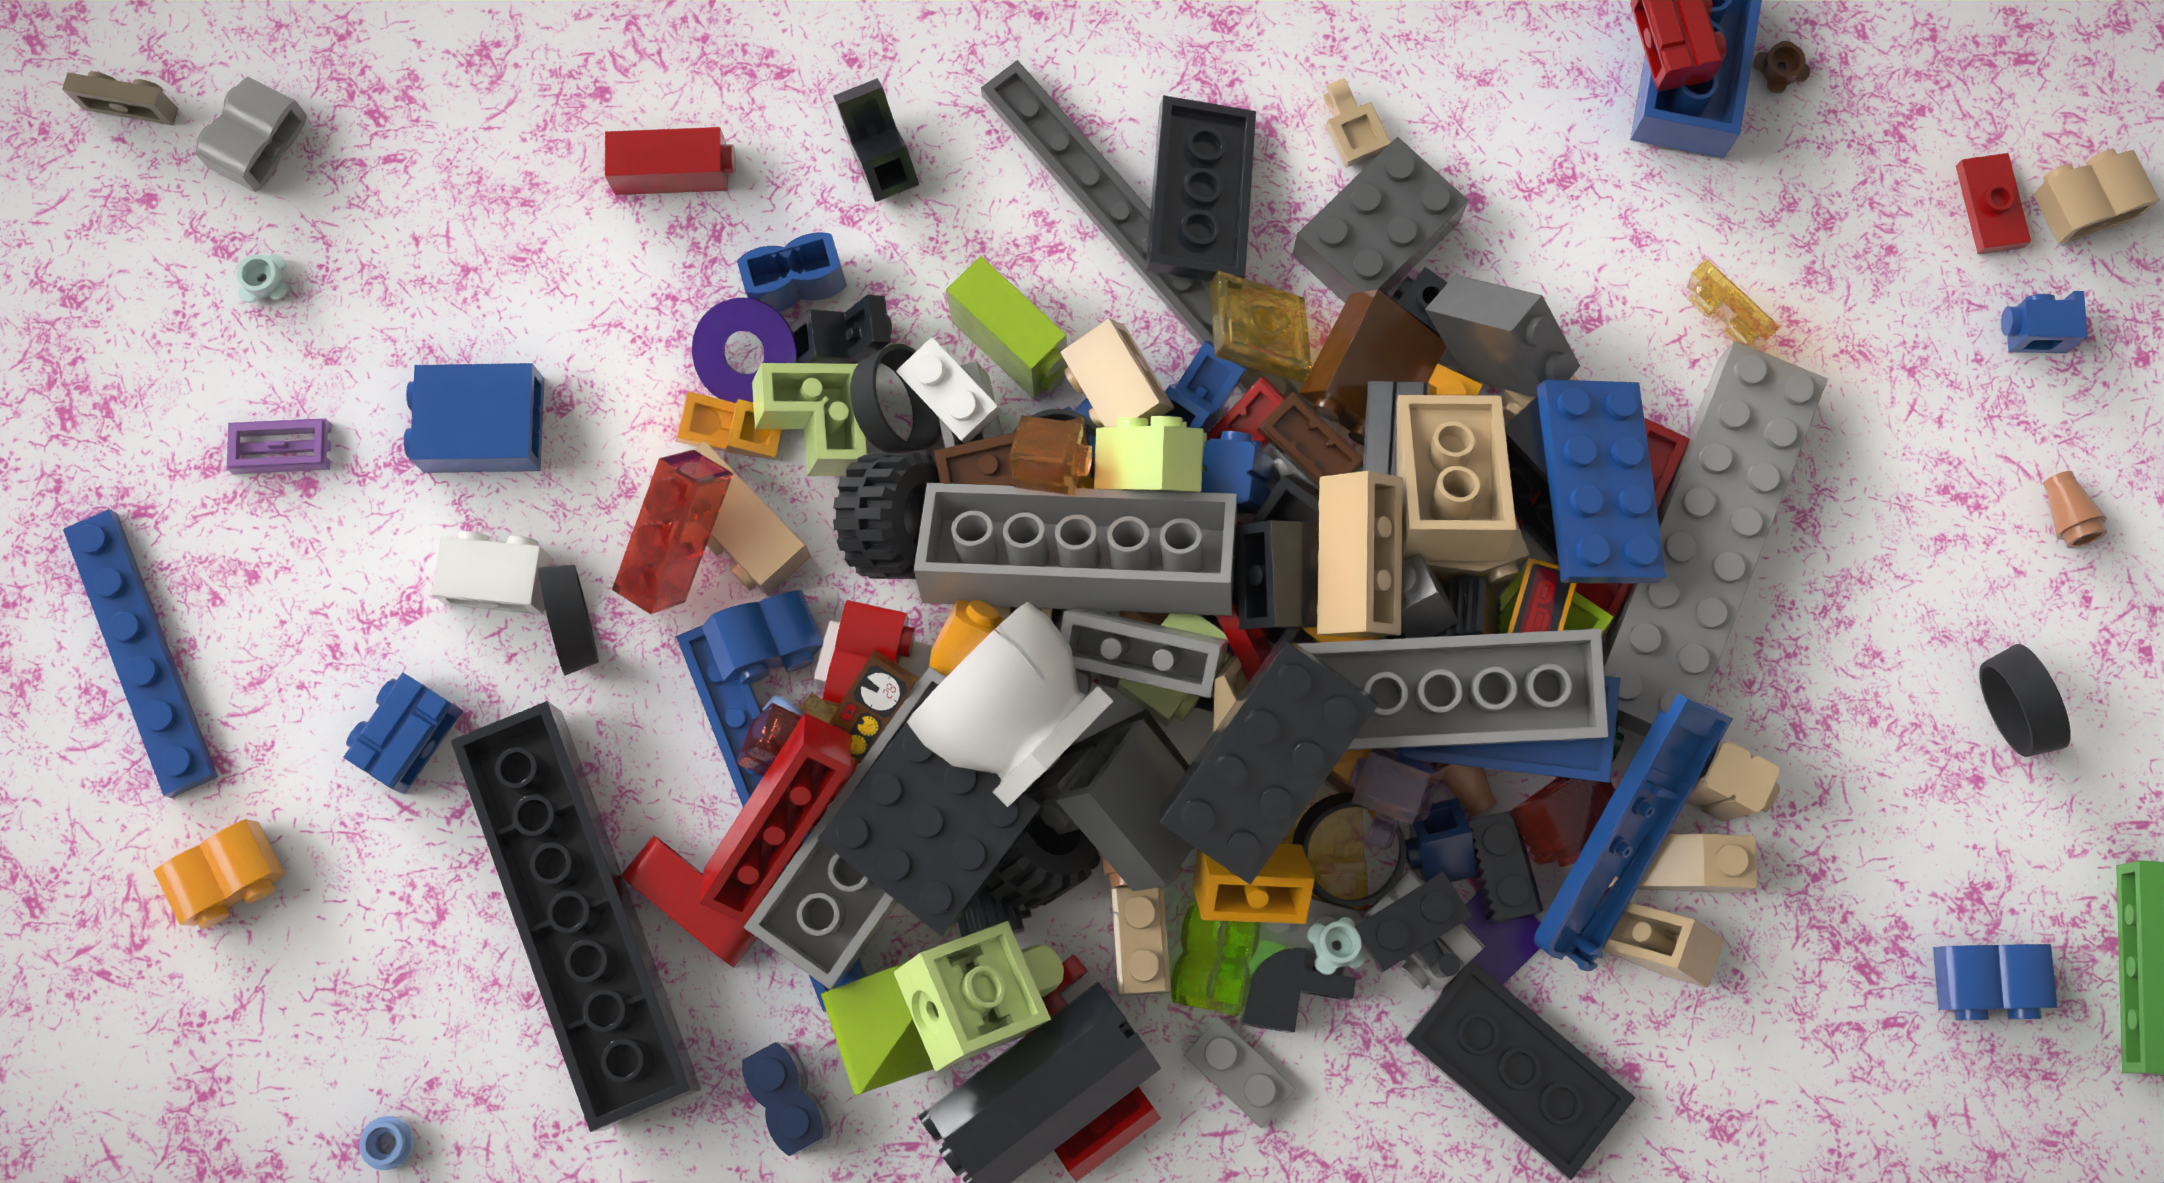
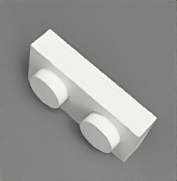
M933 337L896 371L964 444L969 443L1002 411Z

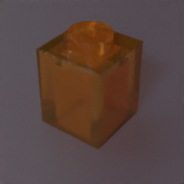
M1021 415L1009 455L1014 488L1075 496L1080 476H1088L1092 461V446L1085 445L1082 423Z

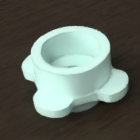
M255 254L242 259L237 266V279L242 286L238 291L240 298L247 303H254L258 298L271 297L274 300L283 298L288 290L287 285L283 282L282 273L286 268L285 260L278 254H271L268 257ZM262 275H266V280L259 282L258 279Z
M1343 917L1327 926L1316 923L1308 930L1307 939L1314 945L1318 957L1315 961V966L1322 974L1331 975L1335 972L1336 968L1345 966L1356 969L1364 963L1366 955L1364 950L1361 949V937L1354 928L1356 923L1352 919ZM1334 941L1340 943V950L1336 951L1332 948Z

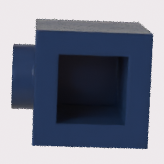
M1457 798L1407 810L1411 838L1405 840L1406 859L1410 870L1419 869L1424 883L1443 871L1450 882L1477 876L1472 831Z

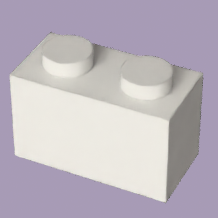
M471 531L459 532L458 538L441 536L431 595L448 606L543 615L544 601L538 577V568L550 567L552 557L540 546H537V540L522 536H509L507 543L489 541V536Z

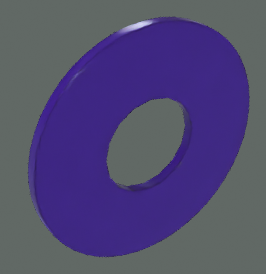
M747 297L731 298L710 308L697 324L692 340L693 364L703 385L718 399L736 403L738 399L753 402L752 381L758 369L753 373L745 374L739 373L728 364L725 357V345L728 338L738 331H747L756 335L764 348V360L762 363H797V344L790 325L771 305Z

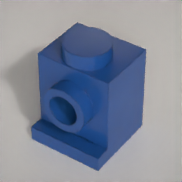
M2073 291L2063 300H2055V296L2052 294H2035L2026 297L2018 306L2005 307L2001 317V330L2003 335L2007 336L2008 352L2067 354L2087 339L2084 291Z

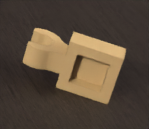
M1345 78L1328 84L1326 88L1329 93L1324 94L1323 97L1329 111L1335 117L1327 121L1326 129L1345 168L1380 154L1391 141L1372 102L1358 107Z

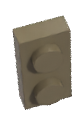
M96 71L89 72L88 76L67 72L62 88L76 104L86 111L167 125H174L178 112V107L163 93L162 87L143 79H135L133 83L117 81L107 74Z

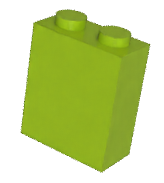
M980 256L946 288L952 323L1033 399L1043 390L1050 393L1062 383L1066 377L1064 369L1068 365L1060 352L1067 347V335L987 260Z

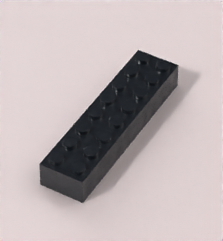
M546 701L451 739L452 747L589 1131H605L700 1091L699 1081L626 883L620 876L622 873L562 711Z

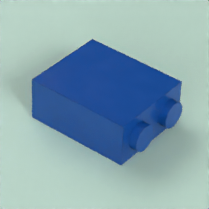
M533 363L414 365V381L408 382L406 389L407 405L412 411L411 428H407L404 433V450L409 460L423 473L541 471L544 377Z

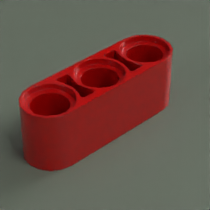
M655 835L650 838L620 875L639 893L733 968L758 939V937L744 928L746 924L700 904L703 873Z

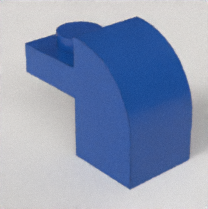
M1204 341L1179 382L1169 385L1165 390L1174 408L1163 416L1182 417V421L1187 422V428L1203 429V433H1208L1225 410L1226 406L1224 405L1249 368L1211 341Z

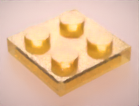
M1707 258L1691 273L1687 288L1692 293L1688 297L1689 301L1708 318L1713 313L1716 314L1728 326L1724 333L1732 342L1737 341L1760 351L1772 340L1780 326Z
M1218 270L1209 283L1215 357L1303 383L1312 372L1304 297Z

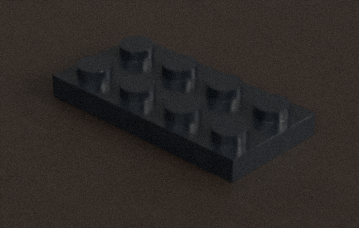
M1163 95L1159 106L1146 271L1229 285H1242L1246 274L1256 111Z
M1473 960L1464 966L1448 983L1403 1039L1567 1180L1573 1179L1636 1098Z

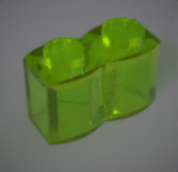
M1193 901L1186 911L1181 929L1183 952L1174 966L1171 977L1172 1003L1205 1011L1239 1016L1249 994L1250 970L1248 964L1254 957L1258 947L1261 931L1260 922L1202 920L1197 901Z

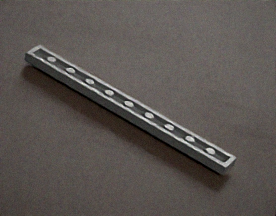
M1018 60L981 87L982 97L1201 345H1203L1204 341H1211L1249 368L1237 385L1244 394L1261 377H1266L1286 398L1294 392L1313 410L1314 404L1299 394L1304 384L1302 379L1215 282L1146 271L1151 209Z

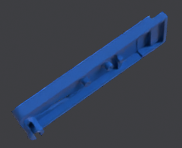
M1679 693L1667 713L1660 710L1534 936L1536 946L1553 958L1563 960L1564 956H1567L1578 965L1580 970L1592 971L1598 967L1594 961L1597 958H1603V947L1733 720L1732 717L1710 705L1702 704ZM1615 876L1618 877V879L1616 880L1610 891L1607 893L1599 907L1595 909V905L1598 903V901L1600 900L1606 889L1609 887Z

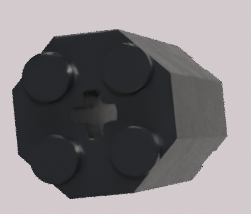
M1099 982L1094 983L1050 1017V1021L1029 1032L918 1115L920 1121L936 1142L941 1138L944 1139L939 1152L954 1174L958 1177L965 1171L968 1173L962 1178L964 1183L1013 1182L1161 1069L1137 1032L1135 1033L1126 1017Z

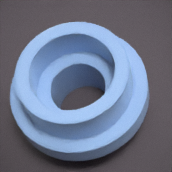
M393 1116L377 1118L370 1122L361 1134L359 1143L361 1156L369 1166L375 1169H395L405 1163L410 1157L414 1146V1136L409 1125L400 1118ZM387 1133H391L396 1139V1146L390 1153H386L381 1147V1140Z

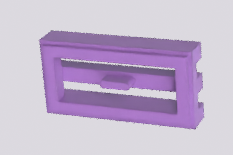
M326 418L228 423L226 470L232 474L330 470V460L327 458V451H331V441L328 440V433L331 432V422ZM315 433L314 440L240 443V437ZM314 452V456L239 459L240 455Z

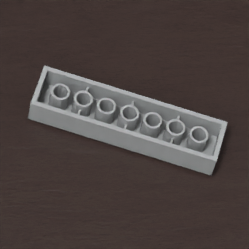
M1734 341L1718 359L1688 434V438H1690L1689 443L1657 512L1666 578L1658 583H1633L1615 617L1602 650L1604 676L1621 677L1617 712L1619 726L1646 737L1660 710L1667 713L1678 693L1703 704L1828 378L1737 341Z

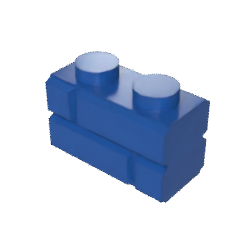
M1222 431L1221 439L1211 438L1205 442L1202 465L1207 467V470L1202 472L1201 492L1237 494V512L1257 514L1271 492V489L1266 487V485L1272 482L1274 459L1261 450L1262 442L1252 440L1251 434Z
M402 672L397 680L394 678L390 679L381 688L376 698V703L379 706L369 721H361L350 732L346 741L349 749L343 758L387 787L406 794L463 710Z

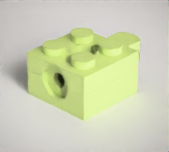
M1008 921L923 951L894 971L896 980L935 1072L1021 1038L1050 1021L1051 1018L1041 997L1051 993L1060 985L1064 973L1060 957L1048 945H1033L1020 950Z

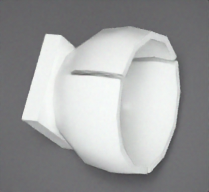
M1029 602L1021 605L996 628L1000 634L993 630L936 687L907 721L921 742L951 765L998 774L1001 782L993 793L1007 807L1040 777L1113 702L1099 686L1087 695L1079 692L1071 647L1051 619Z

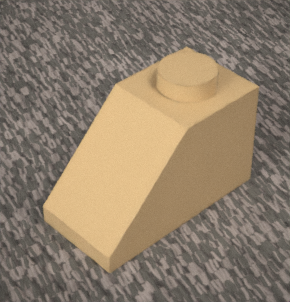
M1629 902L1603 947V951L1661 975L1708 988L1725 939L1695 919Z

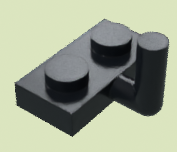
M1443 871L1354 928L1358 931L1362 943L1381 973L1416 951H1419L1431 972L1438 978H1445L1459 971L1460 961L1453 954H1445L1436 939L1468 920L1472 915Z

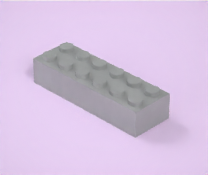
M927 483L914 566V574L922 603L955 604L957 599L969 602L980 600L991 606L1020 607L1029 602L1035 608L1073 609L1078 607L1087 610L1232 616L1236 558L1237 494Z
M1601 629L1298 644L1372 695L1378 704L1346 751L1592 740L1608 737Z
M930 666L744 926L753 935L830 990L839 987L898 902L821 842L818 836L907 723L915 710L946 678Z

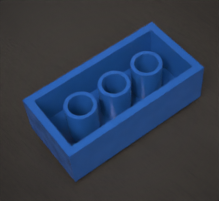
M1712 0L1710 20L1714 32L1720 31L1724 36L1726 57L1713 79L1707 82L1689 86L1685 84L1680 88L1661 92L1656 91L1646 55L1644 56L1630 140L1725 158L1741 133L1762 0Z

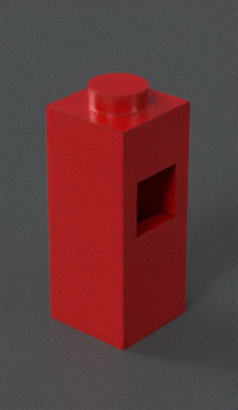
M721 127L605 131V178L615 195L728 191V173L736 172L735 148L733 144L726 143Z

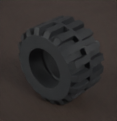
M919 452L863 455L858 458L857 463L849 465L846 469L847 477L841 478L837 486L839 495L834 498L833 508L836 509V519H833L834 530L838 532L836 542L839 550L845 551L844 560L850 567H855L856 573L861 576H867L869 579H916L914 566L927 483H940L936 460H933V456L930 454Z
M1049 770L1038 777L1023 793L1027 795ZM1039 815L988 881L987 885L990 887L989 894L997 900L1006 897L1007 905L1015 908L1023 904L1026 909H1036L1040 905L1045 906L1084 882L1093 874L1091 870L1098 867L1101 859L1097 853L1099 851L1081 829L1058 835ZM1029 832H1030L1031 835L1034 837L1036 843H1035L1034 840L1031 838Z

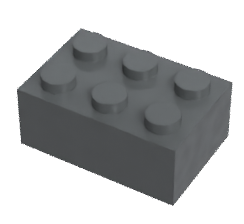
M1397 136L1297 233L1292 255L1344 303H1346L1349 295L1352 293L1379 289L1386 295L1460 223L1469 200Z

